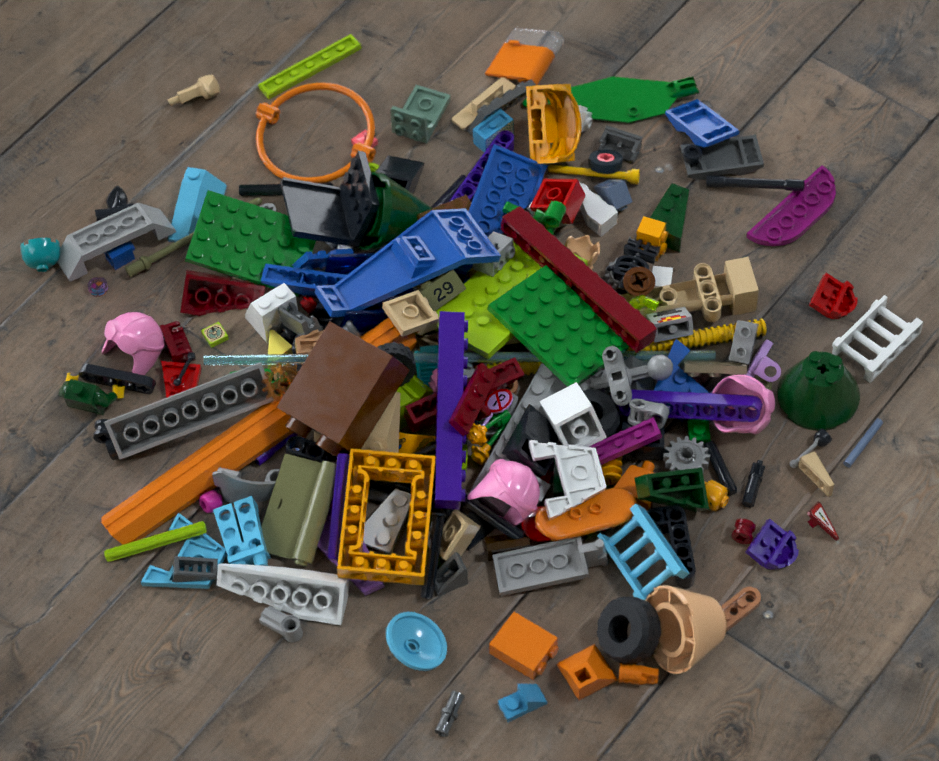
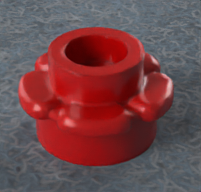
M303 296V300L299 302L309 315L317 305L310 296L308 298Z

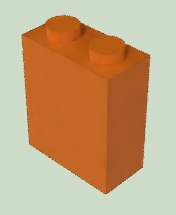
M513 612L490 642L489 650L492 656L534 680L537 675H541L545 671L547 661L556 656L559 650L558 637L518 613Z

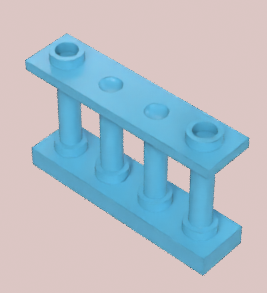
M635 504L630 508L634 515L630 522L610 538L601 533L597 537L604 541L606 553L610 554L634 590L633 596L646 600L648 594L669 577L676 575L684 579L690 573L645 508ZM637 526L642 527L645 531L643 533L644 536L620 554L614 545ZM649 542L653 543L656 547L655 552L631 571L626 561ZM664 559L668 564L666 569L646 586L642 587L637 577L658 560Z

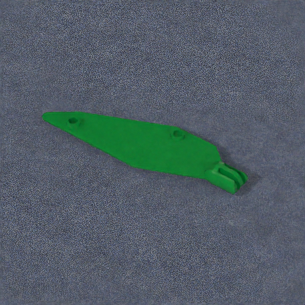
M613 76L571 87V94L574 96L577 104L587 107V111L592 113V119L621 123H632L666 114L665 111L669 110L676 99L699 93L693 76L672 82ZM527 98L523 101L525 107H527Z

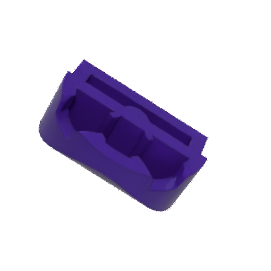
M768 519L745 553L762 567L778 570L792 564L798 556L799 549H797L795 542L797 538L791 530L786 532L774 521Z

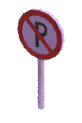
M499 389L487 397L485 405L491 410V415L484 420L482 425L485 426L493 414L503 412L512 404L513 394L510 390Z

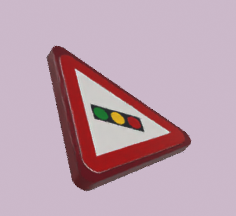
M819 501L816 502L807 512V515L810 517V520L807 521L812 529L819 525L835 541L839 540L822 504Z

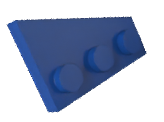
M352 248L337 249L327 254L325 250L319 251L316 254H312L311 251L306 252L292 265L294 268L314 270V268L318 267L320 270L327 269L334 264L343 266L349 263L348 261L354 257Z

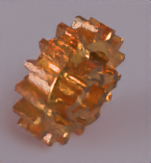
M278 362L277 368L273 365L270 367L271 373L267 371L264 373L267 379L262 380V383L266 384L262 391H268L269 394L265 398L272 397L273 405L277 401L280 403L294 380L287 372L292 373L295 377L299 372L296 370V364L290 367L289 362H286L284 366L281 362ZM277 373L276 382L271 383L273 376ZM283 380L285 383L288 382L289 386H287L286 388L285 386L281 387L280 383L283 382ZM274 391H277L278 393L282 394V397L276 395Z

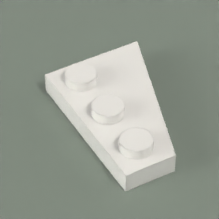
M394 489L365 522L363 540L366 546L391 555L409 515L411 494Z

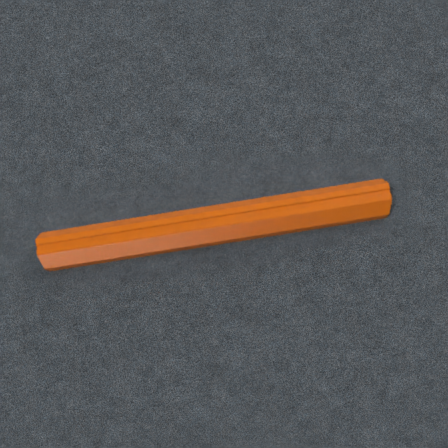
M389 317L360 337L377 348L380 345H384V343L396 342L404 344L411 351L417 343L415 333L402 337ZM288 388L276 395L275 401L260 406L103 515L101 523L111 536L122 545L143 539L177 515L178 512L180 513L197 501L202 494L217 487L214 484L212 474L219 467L239 471L294 433L285 427L290 416L277 408Z

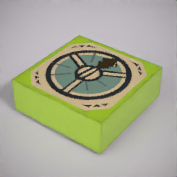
M219 322L201 330L203 337L211 348L229 340L227 333Z

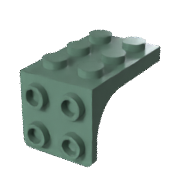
M416 85L403 109L394 106L391 108L392 133L427 143L447 108L451 96Z

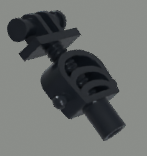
M629 237L627 244L624 246V255L617 258L615 267L608 265L606 268L608 271H614L613 278L619 281L615 289L618 294H627V290L624 289L623 285L625 273L634 267L649 269L647 262L655 263L660 246H653L651 242H647L644 245L642 239L635 240ZM636 277L634 285L638 284L641 287L644 281H639Z

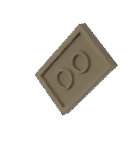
M684 361L683 363L684 372H688V376H701V373H708L709 377H721V374H729L730 376L747 374V365L740 362Z

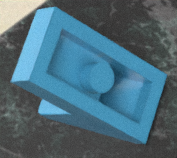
M517 684V692L498 700V706L507 722L547 704V700L537 684Z

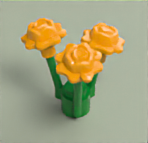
M507 409L501 413L493 414L490 422L485 426L473 423L469 434L466 435L470 443L482 446H471V457L479 465L487 462L491 445L502 431L505 430L507 423L510 421L511 414ZM492 426L495 428L499 427L489 442L486 443L487 429Z

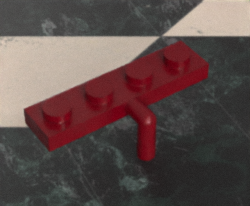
M484 363L477 365L448 422L462 436L469 434L475 420L481 421L491 415V410L484 404V401L497 376Z

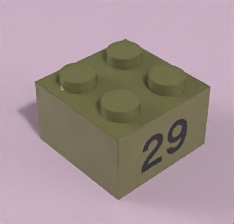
M454 269L412 287L414 291L419 290L422 296L427 298L429 306L433 311H436L466 289Z

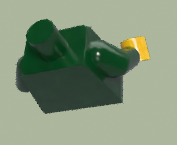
M67 373L66 380L59 389V395L64 398L68 407L104 416L107 407L114 403L117 398H124L125 386L118 387V385H113L112 392L107 394L96 385L78 381L79 375L72 376L71 373Z

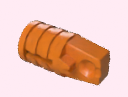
M620 663L618 683L637 685L657 684L659 669L643 665Z

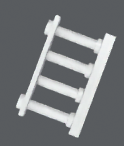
M885 295L880 300H875L870 310L842 337H837L832 344V354L838 355L843 351L864 366V379L869 383L921 333L923 321L918 318L912 323H907L886 309L888 297ZM881 314L900 327L902 332L899 335H894L876 323L874 319ZM868 326L888 340L890 344L886 348H882L861 332ZM856 339L876 353L877 357L874 360H868L848 345Z

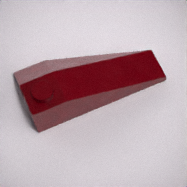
M186 270L180 313L201 316L209 313L249 308L253 301L264 295L265 286L214 274Z

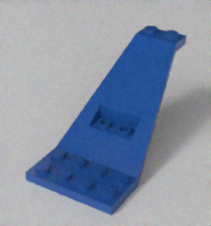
M467 209L431 210L335 285L316 286L315 294L330 317L350 316L461 265L499 262L501 255Z

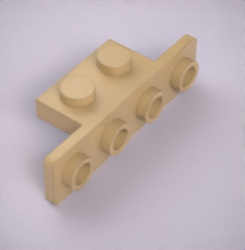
M501 77L452 117V122L465 131L478 115L477 111L480 107L490 105L493 99L496 97L500 99L509 89L513 91L516 86L506 78Z

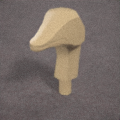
M213 75L203 76L198 79L197 84L177 92V96L169 98V104L172 106L180 102L184 103L199 96H203L205 99L214 97L220 93L219 83Z

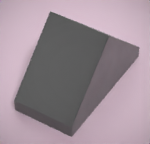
M455 552L437 570L434 589L439 596L468 584L467 568L458 552Z

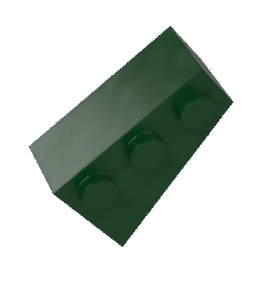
M671 183L650 218L666 223L665 231L668 232L665 243H667V248L680 253L688 208L689 189Z
M702 467L645 474L634 478L638 499L666 506H680L684 510L696 513L709 510Z

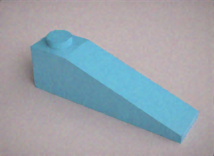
M187 167L172 220V226L175 228L176 233L169 235L168 241L176 242L193 233L207 190L224 195L227 185L207 170Z

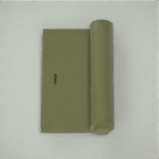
M289 454L284 455L261 526L269 554L295 561L294 564L301 567H307V564L312 565L334 495L335 463L328 461L320 463Z

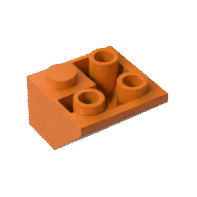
M595 644L557 663V667L578 700L617 681L615 674Z

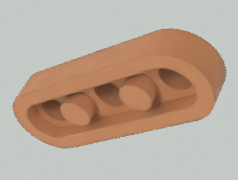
M746 587L721 606L726 619V632L760 605L761 594L756 588ZM746 599H752L753 602H747ZM735 611L737 614L732 615L730 612Z

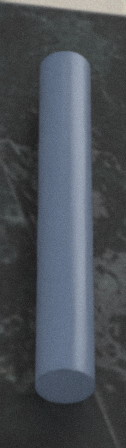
M877 418L843 462L846 467L850 468L882 426L883 421Z

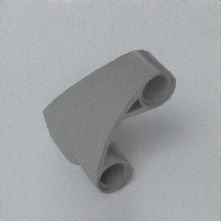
M221 467L216 472H213L212 476L215 486L220 487L222 497L226 502L234 503L235 501L252 496L255 502L258 503L271 498L280 469L269 471L264 482L241 479L240 472Z

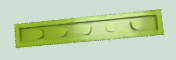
M350 34L259 83V89L268 99H271L362 49L361 44Z

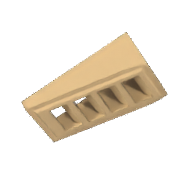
M815 451L800 457L799 468L828 497L832 496L834 483Z

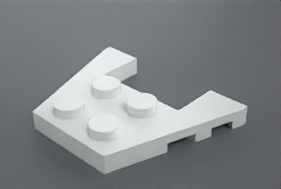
M536 440L529 441L528 444L533 461L555 458L565 494L562 497L545 500L544 504L549 520H553L606 489L596 448L576 445L562 446L552 442H548V444L538 443Z

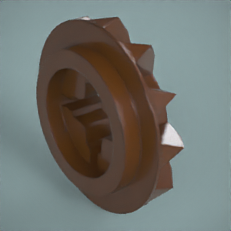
M645 267L631 268L624 275V289L630 295L637 296V298L647 296L651 291L653 292L655 277ZM636 277L637 279H639V281H644L642 284L643 288H641L638 284L634 285L636 283Z

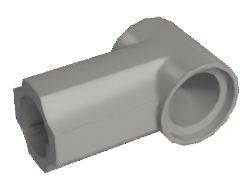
M271 606L265 608L261 613L260 624L283 635L288 642H297L302 638L303 630L296 616L286 615Z

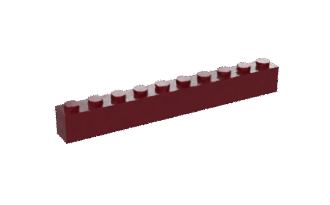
M519 206L502 217L500 230L508 237L513 238L514 243L541 267L547 265L636 353L655 341L657 332L655 325L648 321L638 309L630 305L623 296H620L610 284L603 281L583 260L575 256L556 236L547 231L541 223H538L529 212Z

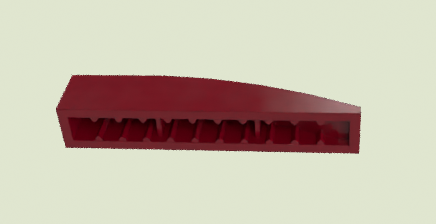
M515 357L489 368L497 377L487 397L494 391L505 388L525 375ZM471 377L467 378V385H468V383H469ZM437 392L405 406L403 416L412 433L436 423Z

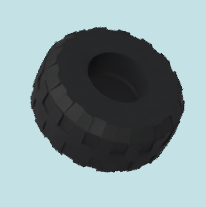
M584 390L583 393L593 406L598 419H600L599 422L606 437L608 438L619 433L621 411L619 406L613 401L612 396L600 390Z
M618 597L610 601L601 612L597 623V637L600 647L608 657L621 663H640L653 654L660 642L661 622L656 609L648 601L637 597ZM630 623V625H631V632H630V635H629V637H628V635H627V627H628V624Z

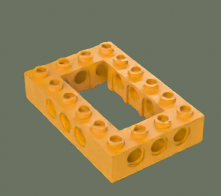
M350 449L337 565L338 578L424 585L436 456ZM370 480L411 483L405 556H396V553H391V555L374 554L373 551L362 553Z

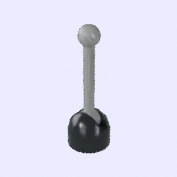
M822 428L819 429L814 435V443L797 459L791 460L790 466L796 468L800 457L810 453L816 446L824 447L832 441L830 434Z

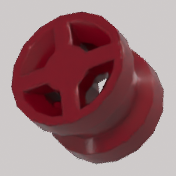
M737 519L734 525L736 529L733 530L731 535L732 539L740 544H750L753 539L752 533L756 529L755 523L748 519Z

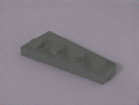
M532 79L526 83L521 82L513 91L511 89L506 91L500 99L496 97L490 102V105L480 107L477 111L478 115L467 129L468 133L472 136V129L500 109L505 112L509 106L513 107L527 97L526 86H536Z

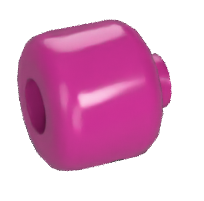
M210 490L199 498L200 506L206 513H213V509L222 506V496L215 490Z

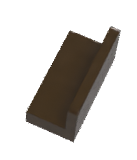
M525 533L523 538L514 540L505 534L485 537L488 561H494V554L530 547L529 537Z

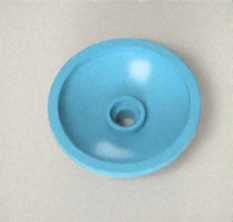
M403 612L396 615L389 622L386 629L387 644L393 655L401 663L415 670L429 671L437 668L443 662L447 654L446 639L441 629L431 619L419 613Z

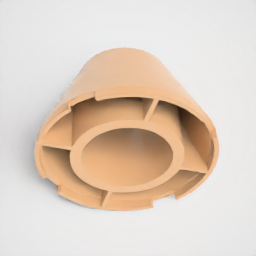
M667 585L654 588V592L647 596L646 601L656 609L661 622L660 642L654 651L656 654H653V657L667 672L680 674L688 671L723 641L726 634V619L720 604L714 598Z

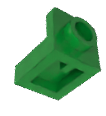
M687 419L689 440L692 441L695 437L696 443L702 441L705 444L711 440L709 420Z

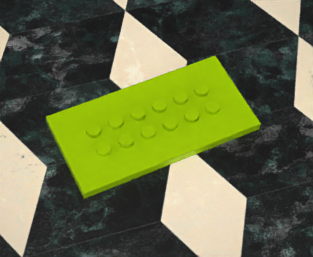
M514 243V256L494 276L478 271L464 283L466 289L436 310L438 317L440 311L465 312L464 320H468V333H464V338H468V348L487 359H490L514 336L487 310L488 304L542 268L516 243ZM574 254L588 266V260Z

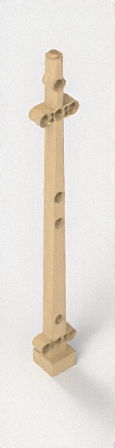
M749 257L725 261L723 274L713 275L712 269L708 264L700 263L694 268L693 280L655 287L653 292L651 291L647 296H640L639 298L629 293L620 296H623L630 305L638 309L645 318L646 314L685 307L688 312L701 310L706 321L716 322L721 317V309L724 305H730L732 315L756 311L759 289ZM438 333L416 337V346L411 350L414 358V351H420V347L438 345ZM513 336L505 345L520 343V341ZM468 348L467 351H464V353L471 352L472 350ZM292 363L276 366L277 370L273 371L274 380L279 382L280 386L291 384L298 373L292 367Z

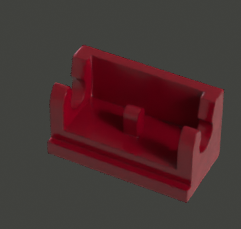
M179 321L159 325L172 362L186 363L188 360L187 354L193 351L183 327H178L180 326Z

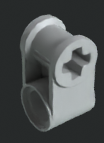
M632 399L629 402V407L631 408L630 415L628 416L629 424L635 426L654 417L659 429L665 425L669 416V409L665 404L642 399Z

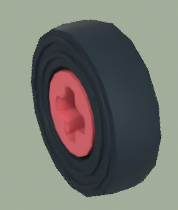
M605 149L592 152L588 160L590 169L602 174L618 172L622 169L623 157L620 153Z

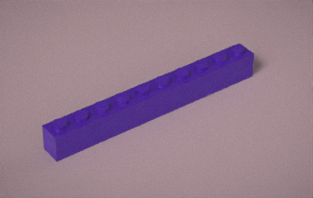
M440 311L434 509L460 510L461 502H465V489H461L462 482L465 483L466 470H462V463H466V451L462 450V444H466V435L462 436L448 423L463 395V388L467 387V375H463L464 369H467L468 357H464V351L468 349V338H464V333H468V320H464L465 312Z

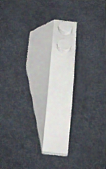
M218 564L216 585L241 596L251 597L256 602H263L273 606V608L279 611L283 610L296 616L298 619L341 625L348 600L350 579L338 578L337 574L286 567Z

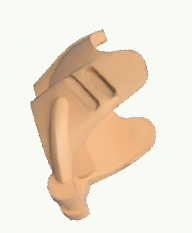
M585 235L578 238L569 236L565 242V247H568L572 253L588 260V267L592 270L600 254L599 241L596 244H592L590 236Z

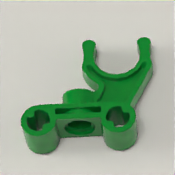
M507 201L502 212L507 214L519 206ZM551 201L546 212L537 209L533 218L554 235L556 227L560 225L566 212V206L561 202Z

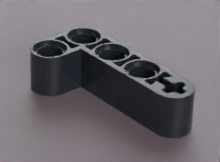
M674 505L647 510L652 520L658 521L655 524L661 533L667 534L668 543L677 556H686L685 558L679 557V559L690 574L684 579L675 575L676 584L683 589L692 587L695 583L696 568L684 509Z

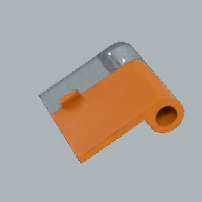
M514 27L485 74L492 77L517 79L519 83H526L532 79L538 85L563 46L564 38L559 32Z

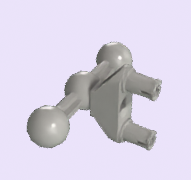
M609 346L602 354L607 375L587 379L579 387L582 391L610 387L613 401L617 405L624 406L632 399V381L647 377L663 381L672 374L673 364L667 356L656 355L648 361L647 365L629 369L625 365L621 351L617 347Z

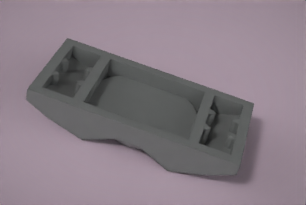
M756 135L728 138L708 147H700L702 159L699 163L688 164L684 161L688 178L703 180L707 179V175H744L764 167ZM691 143V144L681 145L680 148H681L682 156H683V150H684L685 147H687V146H689V145H695V144H694V143Z

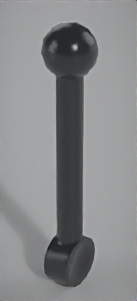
M195 353L187 354L188 360L178 378L173 382L175 386L181 385V379L191 361L196 359Z

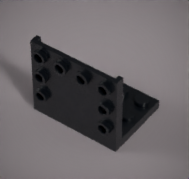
M358 151L355 158H352L348 172H345L340 187L284 177L280 182L292 236L297 238L358 247L380 206L364 151Z

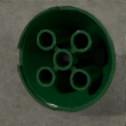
M812 351L809 356L790 367L783 374L778 384L777 399L780 408L784 410L788 415L787 418L793 423L809 430L818 431L822 428L827 431L835 429L836 426L844 422L847 423L855 415L860 402V391L856 380L842 363V359L839 356L828 352Z

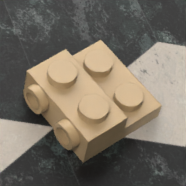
M419 290L383 303V310L402 337L414 332L422 335L437 329L439 322L438 314L432 310L427 298L423 297Z

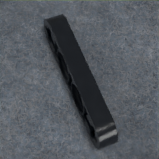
M83 364L79 371V377L87 382L110 387L113 385H118V387L125 386V390L144 394H152L156 386V381L149 376L93 364Z

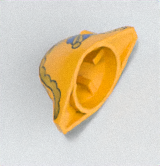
M399 432V453L412 454L425 447L429 442L435 441L436 436Z

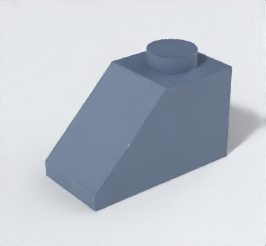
M608 179L594 186L595 191L608 205H612L617 211L626 209L627 204L633 202L624 180Z

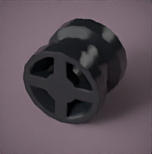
M108 419L95 421L94 428L96 431L93 434V439L98 443L105 444L106 441L111 440L104 423Z

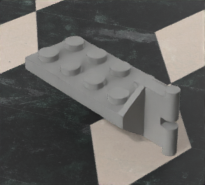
M581 536L493 555L500 596L589 578L588 568L599 565L607 566L609 563L603 540L598 539L594 543L583 545Z

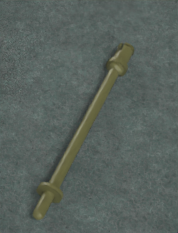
M258 197L248 203L258 206L262 203V199ZM193 233L148 257L140 256L139 260L125 266L127 274L131 278L143 270H149L152 263L191 243Z

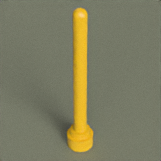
M559 165L548 166V171L552 173L625 179L630 184L636 185L639 184L640 169L602 174L594 172L590 168Z

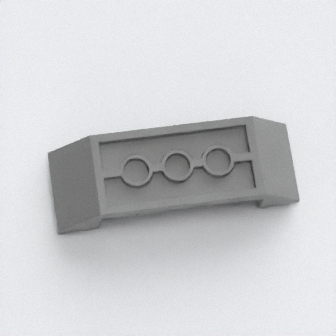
M136 203L67 235L60 248V257L57 263L71 282L88 274L84 261L129 242L149 231H152L157 239L161 240L176 233V230L160 209Z

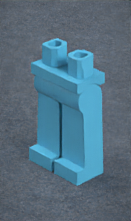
M249 496L235 501V508L230 503L213 509L228 555V563L268 566L270 555L267 552L258 514L259 509L254 498ZM249 504V506L241 508L242 505ZM229 511V513L221 515L223 512Z

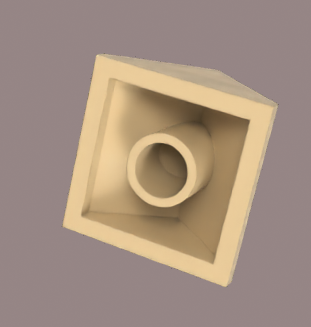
M454 509L443 525L440 556L444 560H448L455 552H458L461 557L481 526L459 510Z

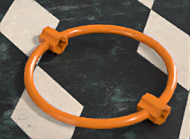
M311 83L287 91L271 105L260 103L255 114L260 119L256 132V147L260 159L267 169L281 179L284 177L313 183H327L344 176L345 172H348L351 162L340 170L319 177H299L288 174L271 162L266 154L263 143L266 124H276L279 120L281 112L278 107L290 98L305 92L329 90L350 97L363 110L367 120V136L364 144L360 142L354 144L351 158H355L358 151H364L368 163H372L376 153L375 149L371 147L375 135V121L372 111L365 100L353 90L341 85Z

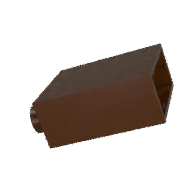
M329 322L277 408L290 416L285 427L305 439L311 430L320 434L316 445L337 457L342 448L349 452L350 449H362L408 374L409 369L392 355Z

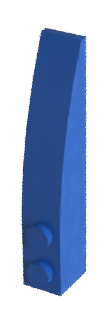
M265 264L261 283L276 288L285 283L294 293L318 298L315 294L316 286L335 285L347 275ZM381 302L370 307L379 308Z

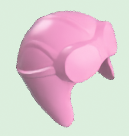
M140 312L122 314L106 324L104 334L107 339L102 349V355L106 354L117 344L123 352L132 355L134 359L132 373L145 375L154 366L164 348L165 342L162 331L151 316Z
M732 375L722 379L712 392L714 394L757 396L763 404L760 417L755 422L713 420L715 426L721 432L751 433L756 435L763 431L770 423V416L775 409L774 394L757 379L747 375Z
M498 459L491 464L489 473L468 494L467 499L472 500L479 497L492 496L504 501L511 506L504 519L515 526L536 511L540 488L536 476L529 467L515 461Z

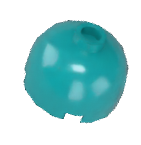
M34 238L28 240V244L24 245L23 242L20 245L23 261L30 268L37 269V272L48 271V268L53 267L59 260L60 242L58 240L55 243L51 242V238Z

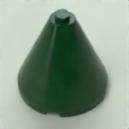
M371 172L380 206L359 247L366 251L381 249L431 210L435 209L385 174Z

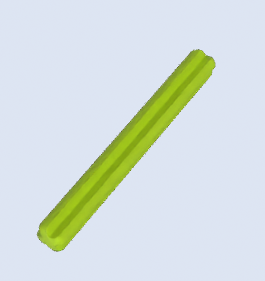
M204 521L107 549L104 551L107 562H111L205 534L207 527Z

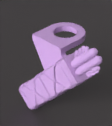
M766 339L760 345L751 364H749L747 374L744 375L754 378L756 374L768 382L776 381L780 377V366L766 356L773 345L771 341ZM768 366L775 367L777 370L776 375L768 377L764 372L765 368Z

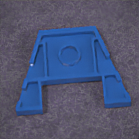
M677 339L674 341L668 355L673 364L672 374L663 381H657L653 391L709 393L678 366L689 354L690 350ZM678 418L682 423L687 420V419Z

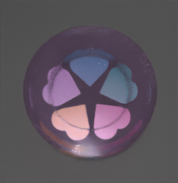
M94 277L88 282V290L92 296L100 297L107 293L108 284L104 278Z

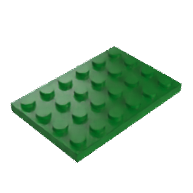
M207 190L185 262L275 289L276 287L261 283L265 264L293 267L292 264L306 252H313L316 240L293 237L288 215ZM294 293L296 297H299L300 294Z
M547 265L488 304L487 310L567 387L576 382L578 385L582 384L604 368L602 354L607 347H617L622 354L630 347Z

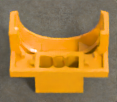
M571 84L526 86L530 159L537 161V164L575 161L574 151L578 146L581 135V116L578 104L571 94Z

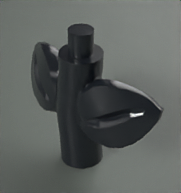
M115 186L106 199L107 208L95 210L96 220L99 221L134 205L133 203L128 204V198L120 186Z

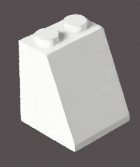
M285 283L253 301L245 314V318L266 343H269L270 330H275L277 333L281 331L280 325L283 322L278 308L283 306L289 312L291 310L289 302L294 303L297 307L296 296Z
M577 382L540 401L549 422L563 446L589 447L607 438L593 406Z

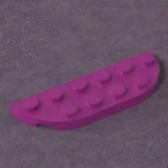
M821 165L805 180L804 191H792L747 232L746 238L756 244L765 246L786 245L799 239L831 209L836 196L835 180L829 170Z

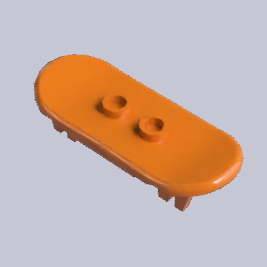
M610 488L553 520L548 519L546 508L543 506L535 515V523L538 530L546 537L552 539L553 542L579 537L611 527L614 528L619 524L620 526L624 525L625 522H628L634 516L630 508L637 504L634 495L628 490Z

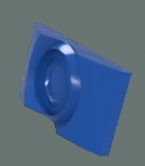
M698 99L665 111L667 118L678 132H685L693 143L700 147H708L739 134L737 128Z

